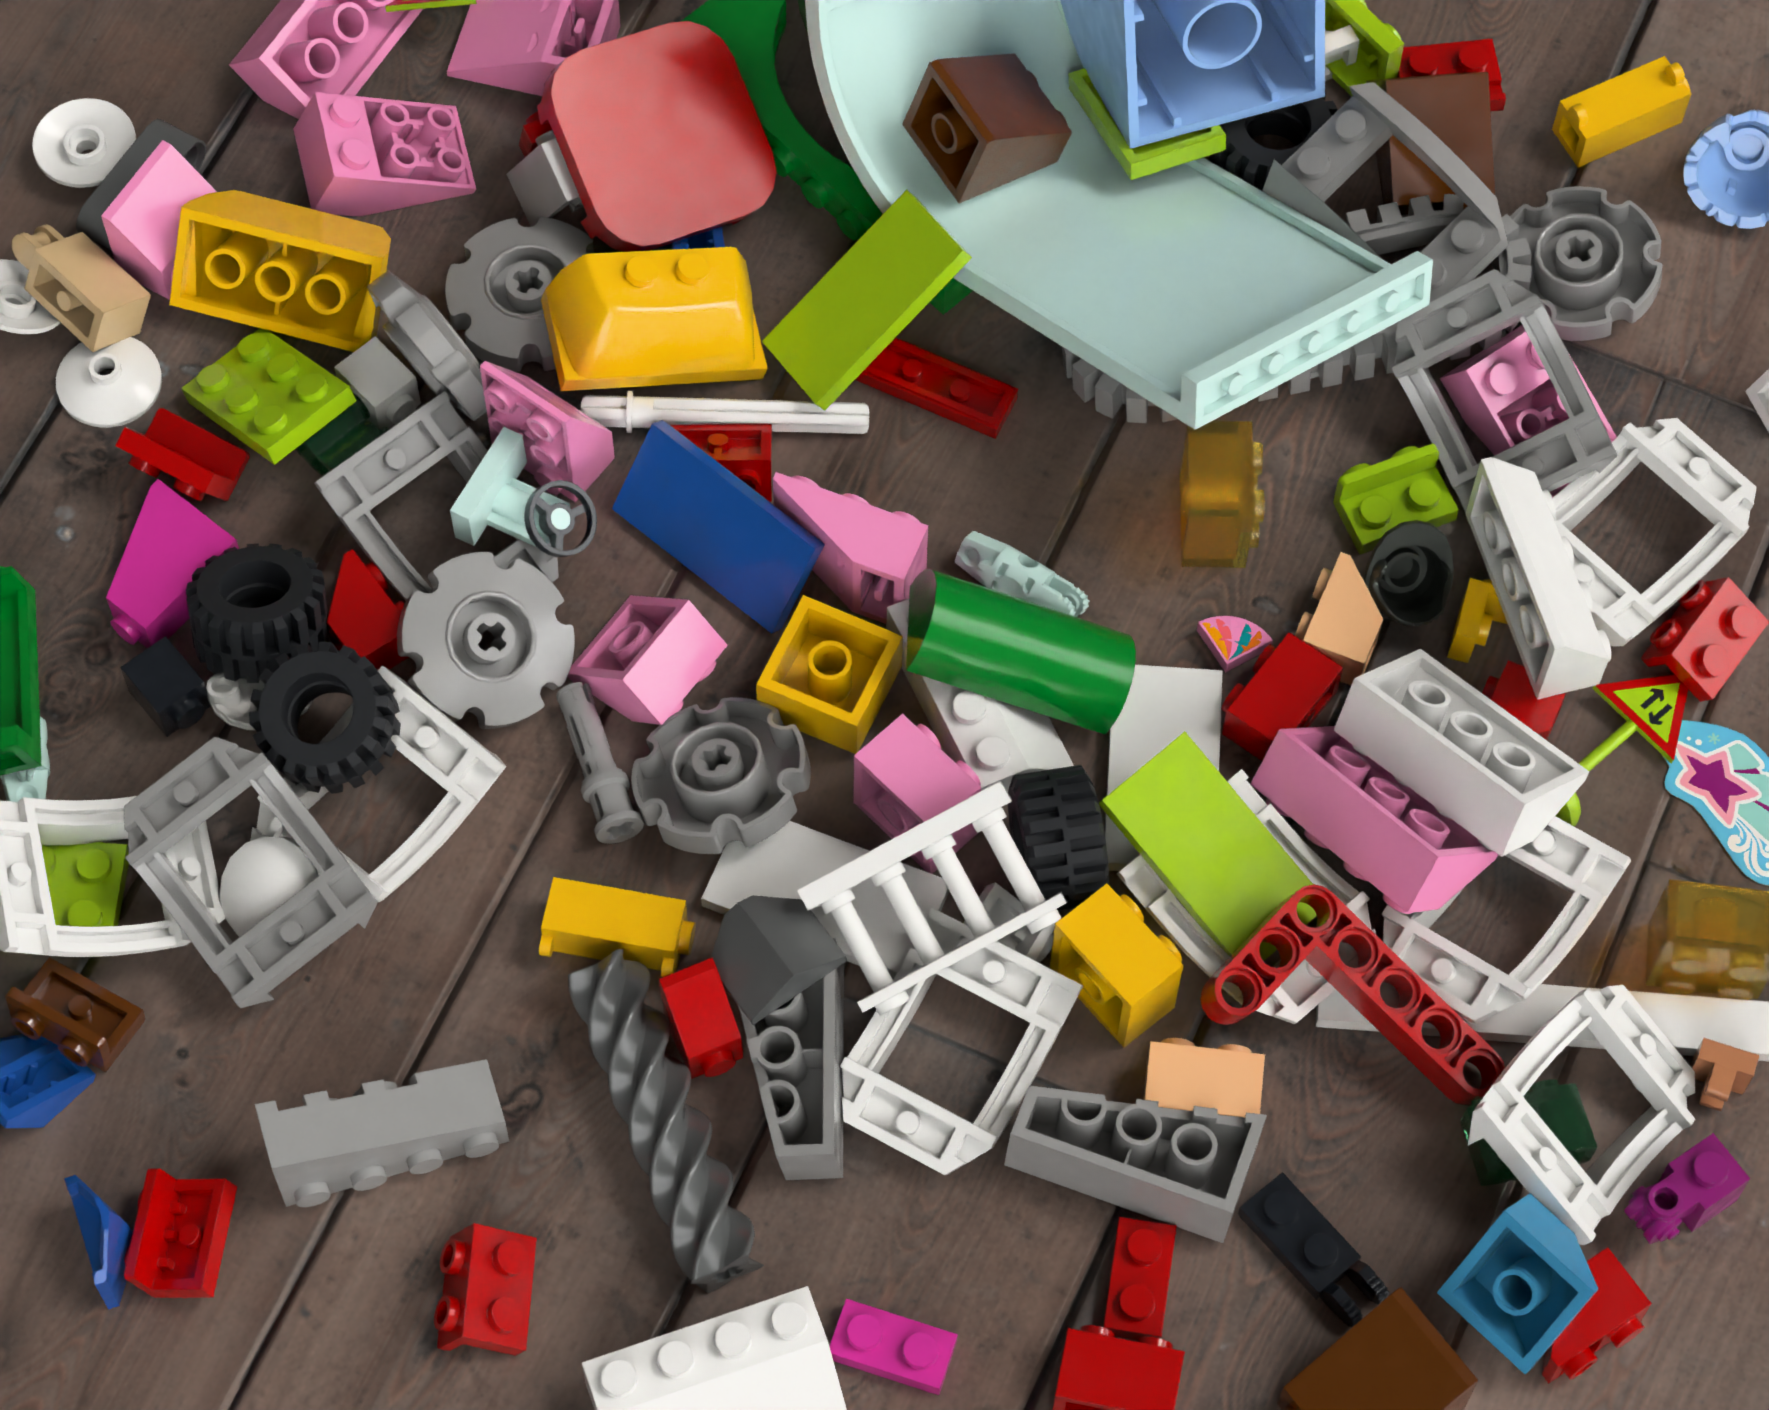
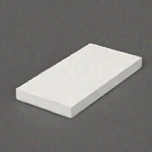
M1135 665L1133 680L1126 702L1116 722L1110 729L1107 795L1184 731L1219 771L1223 670ZM1106 814L1105 839L1109 871H1120L1136 858L1139 852Z
M789 821L775 834L753 846L745 847L741 841H732L726 844L701 898L702 906L725 914L735 904L752 895L801 899L797 890L866 854L869 850ZM902 863L906 872L901 875L927 921V915L931 907L941 912L949 894V889L943 878ZM869 878L850 888L855 896L851 903L888 972L894 979L909 949L913 948L914 945L882 886L875 887L872 879ZM821 905L811 909L829 935L836 939L837 945L845 954L847 961L859 966L831 912L825 915Z

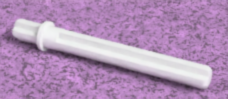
M627 391V396L585 395L582 397L580 410L604 427H625L627 433H632L633 428H650L652 423L664 420L669 425L772 424V432L867 433L869 428L868 405L855 402H833L824 411L813 401L633 396V391Z

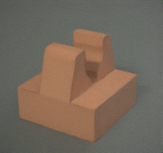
M1703 1038L1690 1066L1695 1071V1079L1704 1082L1699 1105L1721 1111L1724 1101L1727 1102L1731 1091L1743 1095L1754 1077L1759 1055Z

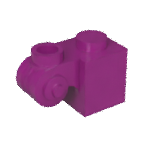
M1712 1133L1668 1163L1657 1184L1647 1188L1641 1186L1632 1193L1633 1197L1628 1201L1629 1205L1624 1209V1213L1630 1220L1636 1222V1228L1644 1232L1643 1237L1649 1244L1657 1241L1662 1242L1667 1239L1671 1240L1680 1233L1677 1227L1683 1222L1693 1232L1735 1203L1749 1182L1750 1177L1715 1134Z

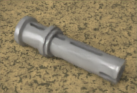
M582 682L568 684L557 692L556 698L564 715L576 756L583 771L584 780L582 781L580 791L584 801L592 806L597 821L594 828L595 836L599 842L604 844L623 842L634 837L643 829V818L639 812L634 811L627 792L630 788V781L627 774L622 769L617 768L589 684L585 683L583 685Z

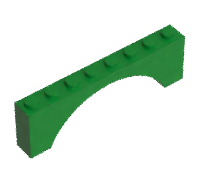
M786 0L706 1L681 21H691L706 26L724 40L734 56L772 149L777 174L782 177L788 175L801 187L805 198L818 209L824 207L834 216L838 226L851 240L860 239L883 213L862 185L854 169L830 154L805 131L788 106L778 83L775 58L780 40L786 28ZM952 278L929 303L944 315L973 290Z

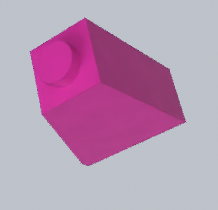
M159 479L149 488L106 596L113 619L110 621L113 629L126 642L134 645L139 641L146 648H149L165 636L169 639L189 619L186 589L187 584L192 582L194 571L197 568L206 567L205 561L213 555L222 556L224 555V550L233 547L239 549L237 539Z

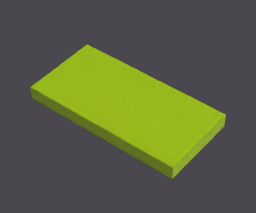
M906 189L762 342L811 400L825 411L972 257L918 198Z
M1185 731L1099 802V806L1200 927L1229 956L1240 947L1282 901L1302 887L1313 884ZM1302 902L1298 903V918L1303 924L1307 925L1317 916L1316 912L1310 905ZM1261 942L1259 952L1262 960L1265 961L1277 950L1276 947L1270 943Z

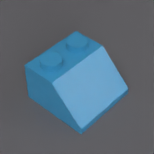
M1529 1193L1502 1212L1438 1290L1437 1294L1520 1371L1527 1374L1598 1291V1286L1575 1233Z

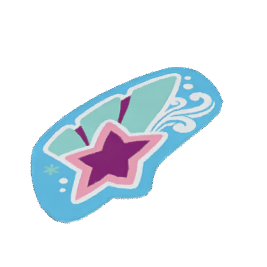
M1682 720L1674 761L1671 764L1664 757L1669 765L1664 782L1665 789L1671 795L1692 805L1699 812L1733 862L1747 877L1758 884L1769 886V757L1755 742L1742 733L1714 724Z

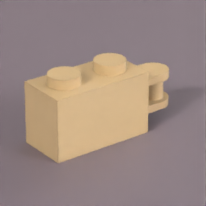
M45 224L37 227L33 235L23 232L13 237V253L17 260L29 270L24 289L92 352L140 334L151 294L86 234L80 232L64 238L52 226Z

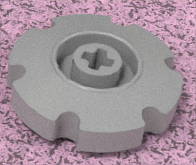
M1584 186L1564 187L1546 192L1545 205L1531 207L1528 204H1523L1510 216L1519 225L1518 239L1527 238L1532 253L1530 266L1533 267L1529 291L1539 296L1562 340L1587 341L1610 336L1612 322L1626 320L1629 323H1635L1647 312L1654 302L1662 280L1663 265L1660 262L1654 261L1660 258L1661 238L1649 216L1632 201L1627 200L1623 204L1615 205L1607 201V191L1604 189Z
M540 217L538 223L532 227L521 226L516 218L506 219L490 225L475 234L464 244L466 262L450 265L445 285L450 323L454 330H466L465 340L467 347L473 355L482 361L493 363L514 372H520L522 366L531 361L540 363L544 371L556 369L541 298L545 288L561 269L582 255L594 253L593 240L586 233L568 223L546 217Z
M389 270L369 284L367 288L375 307L379 306L388 319V322L383 325L384 331L434 394L437 396L446 391L451 400L458 405L456 408L473 421L487 412L479 362L435 305L425 295L418 293Z
M491 552L464 554L439 565L428 574V579L432 585L431 593H423L416 590L409 595L398 622V655L400 657L407 656L412 658L417 668L416 673L408 678V684L454 723L462 719L465 712H471L477 717L479 728L495 729L513 725L537 713L545 705L540 695L541 688L547 687L551 690H556L561 687L568 676L573 661L575 647L574 628L571 624L564 625L560 623L555 615L556 608L564 602L561 593L546 575L526 561L516 559L509 564L507 569H502L495 564L494 556ZM489 631L494 638L490 642L491 647L484 651L478 643L482 639L481 634Z
M730 697L722 698L718 706L710 710H702L695 704L669 717L663 725H659L647 737L646 742L650 754L634 761L631 776L633 794L647 826L657 824L665 843L691 853L719 854L723 851V847L732 841H741L745 847H750L767 839L784 827L797 812L793 796L809 789L811 766L799 729L795 724L784 726L777 708L754 699Z

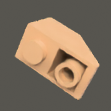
M1340 552L1333 571L1327 568L1322 569L1312 598L1320 600L1314 615L1304 612L1295 636L1342 666L1343 671L1340 681L1352 685L1354 678L1365 673L1378 641L1383 617L1351 555Z

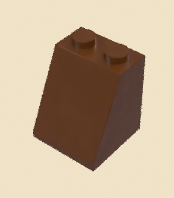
M1015 53L944 58L929 62L902 123L958 203H962L1058 162L1072 134L1063 114L1054 108L1039 87L1036 77L1025 68Z
M1463 72L1366 81V83L1374 82L1422 122L1495 195L1488 72ZM1393 135L1376 151L1383 204L1397 202L1401 215L1408 214L1409 199L1429 195L1431 203L1444 202V194L1456 195L1442 179ZM1465 203L1463 205V210L1467 207Z
M1400 1287L1287 1383L1282 1389L1278 1405L1281 1410H1464L1478 1379L1402 1287Z

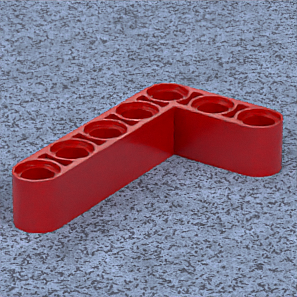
M1315 884L1304 886L1282 901L1209 978L1201 991L1200 1001L1202 1009L1208 1018L1223 1025L1234 1024L1259 1009L1305 959L1453 1102L1467 1105L1482 1100L1505 1069L1504 1061L1499 1054L1336 895L1324 886ZM1299 902L1310 905L1316 912L1318 920L1315 928L1306 926L1298 918L1297 905ZM1261 942L1270 943L1279 951L1281 960L1278 968L1270 967L1262 960L1259 952ZM1340 942L1348 943L1356 950L1358 955V966L1356 968L1347 966L1340 959L1338 952ZM1224 982L1233 983L1241 990L1243 995L1241 1008L1232 1007L1223 999L1221 990ZM1382 982L1391 984L1397 990L1400 998L1397 1008L1388 1006L1382 1000L1380 995V985ZM1424 1022L1432 1024L1439 1031L1441 1040L1438 1049L1432 1048L1424 1041L1421 1033ZM1465 1062L1472 1063L1480 1071L1482 1080L1479 1089L1473 1088L1464 1079L1463 1067Z

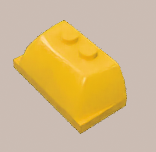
M230 190L208 193L188 201L181 207L169 305L355 352L372 338L377 337L381 308L379 306L375 307L367 286L386 272L391 238L383 227L242 191Z
M735 247L585 254L561 269L545 288L541 298L561 391L760 380L764 378L768 369L753 310L752 290L746 260Z

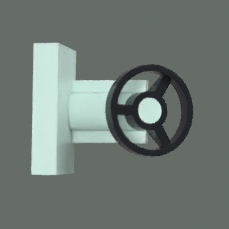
M503 427L450 509L455 538L474 546L486 526L489 525L531 544L554 557H568L583 551L591 543L597 528V515L592 500L582 488L568 481H552L535 488L517 480L527 463L523 435ZM549 488L566 489L573 493L582 504L571 509L570 503L544 491ZM586 512L587 529L584 538L572 550H563L564 535L571 532L574 528L575 517Z

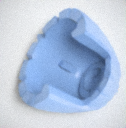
M1752 109L1735 116L1727 113L1702 130L1687 152L1683 173L1685 186L1688 187L1687 192L1700 210H1705L1707 216H1713L1716 221L1731 227L1736 224L1738 228L1753 229L1763 227L1769 221V113L1766 111Z

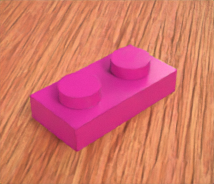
M846 1299L829 1347L834 1362L939 1395L957 1344L958 1334Z

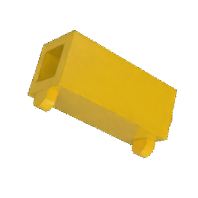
M1663 56L1560 100L1552 131L1576 166L1581 167L1678 125L1683 121L1691 97L1690 87L1685 78L1683 68L1677 62L1670 64L1667 58Z
M553 877L541 925L542 936L539 945V955L551 957L554 951L602 960L615 950L623 949L624 960L639 961L649 969L661 970V977H665L677 972L681 954L690 955L696 923L687 919L686 900Z

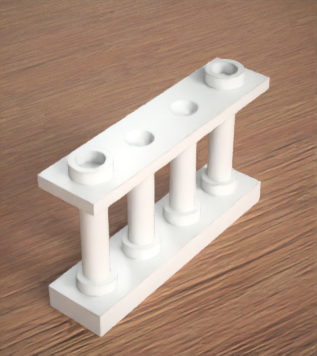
M1002 781L797 890L807 910L821 905L825 915L831 912L874 993L857 1002L862 1013L875 1006L879 1016L910 1000L905 991L909 987L1027 925L1032 935L1061 919L1057 908L1067 903L1062 892L1045 900L1003 822L1007 815L1002 807L1012 802V799ZM971 823L977 833L983 831L1025 912L997 927H994L952 846L956 845L952 834ZM919 851H922L926 860L932 858L974 936V939L946 954L943 953L901 875L906 872L901 861ZM869 878L872 879L875 887L881 885L924 964V966L896 981H893L851 903L855 896L850 888Z

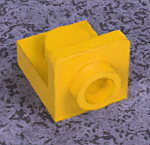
M1473 578L1469 579L1461 601L1447 658L1468 663L1475 644L1485 647L1492 620L1508 624L1491 579L1482 581Z

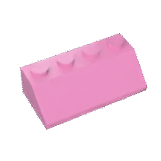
M280 0L229 66L264 102L299 119L315 92L355 96L423 9L386 12L385 6L395 0Z
M1335 726L1279 729L1250 785L1267 798L1265 801L1267 805L1271 803L1279 814L1291 817L1305 829L1304 835L1308 840L1322 848L1330 849L1344 861L1343 867L1347 872L1358 879L1369 881L1384 894L1383 900L1393 909L1405 914L1438 910L1496 860L1498 854L1495 851L1481 845L1475 836L1452 819L1441 815L1435 806L1411 788L1397 782L1391 773L1370 757L1357 752L1350 742L1334 731Z

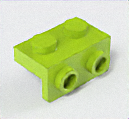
M1325 0L1326 31H1336L1351 25L1359 38L1355 63L1347 66L1343 58L1325 65L1332 72V78L1351 97L1353 94L1349 86L1365 84L1367 80L1397 78L1404 42H1402L1396 29L1390 24L1380 21L1367 8L1364 0Z

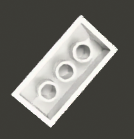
M1493 457L1481 459L1465 514L1537 700L1599 685L1607 663L1611 660L1610 643L1606 633L1603 630H1597L1591 615L1593 610L1591 594L1585 583H1578L1573 570L1574 554L1572 546L1566 536L1560 537L1554 522L1556 510L1550 492L1548 490L1542 491L1537 476L1533 471Z
M909 599L887 607L886 629L903 636L902 669L944 753L955 763L961 760L972 768L980 780L981 791L1002 781L1008 792L1013 775L1074 766L1049 716L906 671Z
M1418 649L1354 678L1334 731L1350 742L1357 752L1370 757L1391 773L1397 782L1411 788L1435 806L1441 815L1455 821L1475 836L1481 845L1495 851L1501 857L1534 841L1585 782L1589 771L1422 649Z
M808 1286L582 1362L585 1383L594 1410H847L828 1340Z

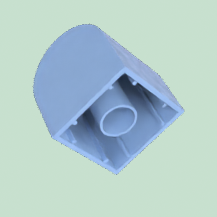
M1060 0L1066 23L1081 63L1088 72L1091 82L1129 148H1135L1325 97V0Z

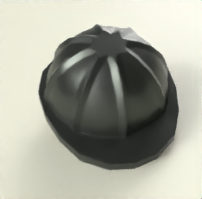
M1419 520L1402 522L1385 532L1372 551L1363 578L1383 618L1404 625L1421 626L1422 624L1427 625L1433 620H1437L1444 613L1447 597L1452 588L1454 574L1453 556L1447 537L1433 524Z

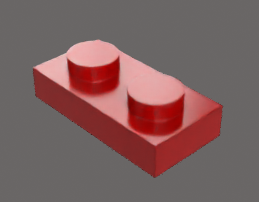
M1119 1217L1103 1325L1104 1328L1113 1331L1115 1337L1138 1340L1141 1337L1162 1338L1176 1225Z

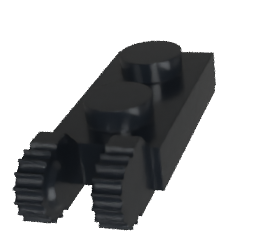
M1283 1172L1239 1208L1238 1214L1248 1227L1316 1300L1320 1297L1348 1327L1351 1326L1352 1328L1363 1319V1315L1356 1302L1340 1286L1336 1285L1345 1275L1375 1304L1379 1305L1389 1296L1390 1292L1380 1277L1376 1275L1368 1264L1360 1261L1361 1256Z

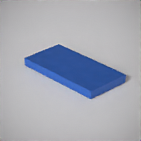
M664 420L652 423L612 507V510L771 634L782 629L825 546L823 542Z

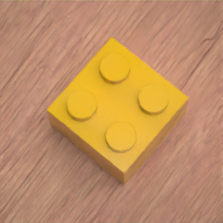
M803 595L756 684L757 701L777 708L784 725L795 724L799 731L856 754L902 667L903 636Z
M1106 883L1055 923L1050 968L1083 985L1077 998L1121 1046L1125 1048L1175 1008L1183 964L1181 963V954L1172 941L1164 935L1157 937L1143 922L1144 916L1137 904L1125 894L1119 896Z

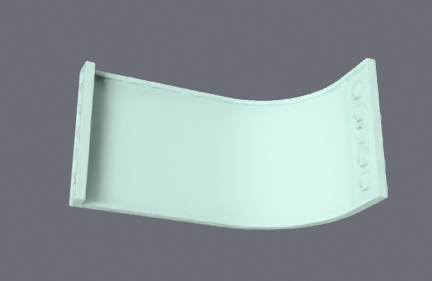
M805 0L811 57L826 111L851 166L880 211L884 213L906 189L910 191L972 257L953 277L954 279L1195 430L1430 304L1433 259L1416 251L1390 264L1205 158L1130 180L1069 90L1068 73L1083 69L1084 67L1072 41L1060 0ZM1015 53L1025 68L1036 77L1039 87L1054 108L1063 114L1072 134L1058 162L962 203H958L902 123L929 62L944 58Z

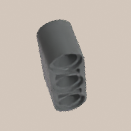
M157 118L153 120L81 208L76 223L78 233L83 232L95 243L112 251L101 215L160 142L164 140L171 144L198 172L206 154V144L204 141L162 119Z

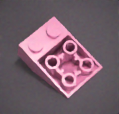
M476 0L477 4H471L447 69V76L542 96L544 83L550 76L551 71L565 58L579 50L617 38L620 29L619 1Z
M315 92L293 128L311 209L334 215L361 217L473 194L476 190L456 106Z
M1523 325L1502 337L1498 343L1486 350H1482L1440 378L1465 423L1494 455L1569 419ZM1576 367L1611 442H1613L1617 436ZM1569 483L1551 491L1550 494L1552 498L1556 494H1558L1562 489H1564Z
M487 361L480 365L491 443L493 444L503 427L522 434L527 459L524 469L534 475L535 480L540 486L552 481L563 480L574 483L586 491L615 458L612 431L528 376ZM549 488L546 490L554 495L561 493L575 503L578 500L573 493L563 488Z
M775 472L773 477V505L825 544L812 570L852 612L886 624L887 607L909 599L910 585L920 572L927 569L928 525L920 523L917 518L901 511L891 513L871 506L865 499L850 493L840 495L820 488L814 481L806 477H789Z

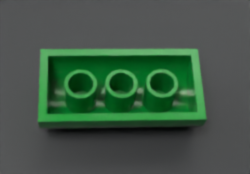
M932 569L923 570L910 585L906 671L1105 735L1114 725L1126 702L1135 670L1136 649L1134 640L1129 634Z

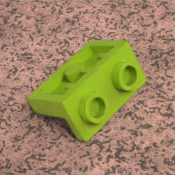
M1434 443L1421 448L1416 446L1403 448L1392 455L1390 459L1373 465L1367 463L1355 465L1344 472L1338 479L1333 504L1359 555L1372 551L1385 532L1402 522L1419 520L1439 527L1457 519L1459 509L1436 468L1440 453Z

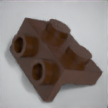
M50 957L23 991L12 986L5 995L11 1015V1023L22 1034L34 1040H38L42 1036L58 1045L59 1051L71 1062L82 1067L90 1063L105 1073L146 1020L143 1009Z

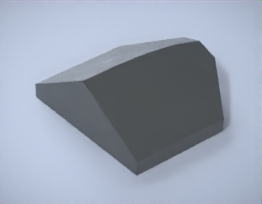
M755 895L738 902L724 914L711 955L723 986L752 1025L847 961L845 954L811 910H807L802 899Z

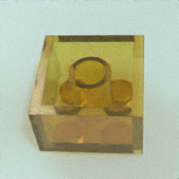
M1211 421L1196 430L1188 425L1186 426L1179 471L1181 567L1246 568L1249 548H1258L1259 522L1264 520L1265 508L1264 490L1258 489V475L1262 474L1263 445L1262 442H1253L1252 421Z
M1669 879L1648 923L1645 985L1661 987L1664 992L1677 995H1688L1697 991L1718 994L1719 998L1758 999L1769 980V891Z

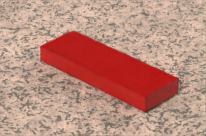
M896 337L855 379L994 439L997 438L1018 399V388Z

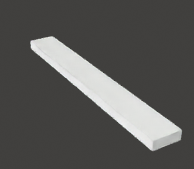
M1382 982L1380 985L1382 1000L1388 1006L1397 1008L1400 999L1397 990L1391 984ZM1540 984L1525 1000L1477 1024H1473L1463 1017L1461 1018L1484 1040L1527 1043L1558 1011L1586 988ZM1588 988L1590 991L1601 990L1599 988ZM1336 989L1316 1006V1027L1379 1032ZM1629 991L1681 1055L1694 1056L1703 1038H1707L1759 1055L1758 1061L1769 1062V1001ZM1427 1022L1422 1024V1035L1440 1036L1435 1026ZM1587 1026L1567 1045L1570 1047L1605 1049L1598 1043L1596 1037Z

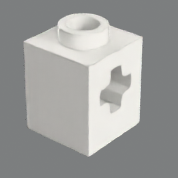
M376 336L334 367L336 377L350 386L357 400L352 406L379 434L383 433L393 424L396 425L405 419L421 404L416 376Z

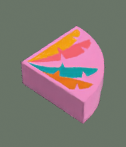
M1210 617L1199 621L1197 626V632L1225 673L1260 655L1273 642L1272 638L1261 627L1239 617Z

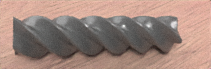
M618 949L600 962L570 973L568 975L569 993L575 1009L588 1025L589 1043L593 1055L600 1067L608 1074L609 1092L613 1105L620 1117L628 1124L629 1141L634 1157L641 1169L649 1176L650 1195L654 1207L661 1219L670 1228L671 1247L675 1259L683 1273L691 1280V1284H695L705 1292L711 1293L731 1280L764 1266L749 1257L755 1237L754 1225L750 1218L742 1212L728 1206L734 1183L733 1174L729 1167L706 1154L712 1135L711 1121L703 1112L685 1103L692 1080L691 1072L687 1065L665 1053L671 1032L670 1021L667 1016L644 1003L650 984V972L639 961L624 960L623 949Z

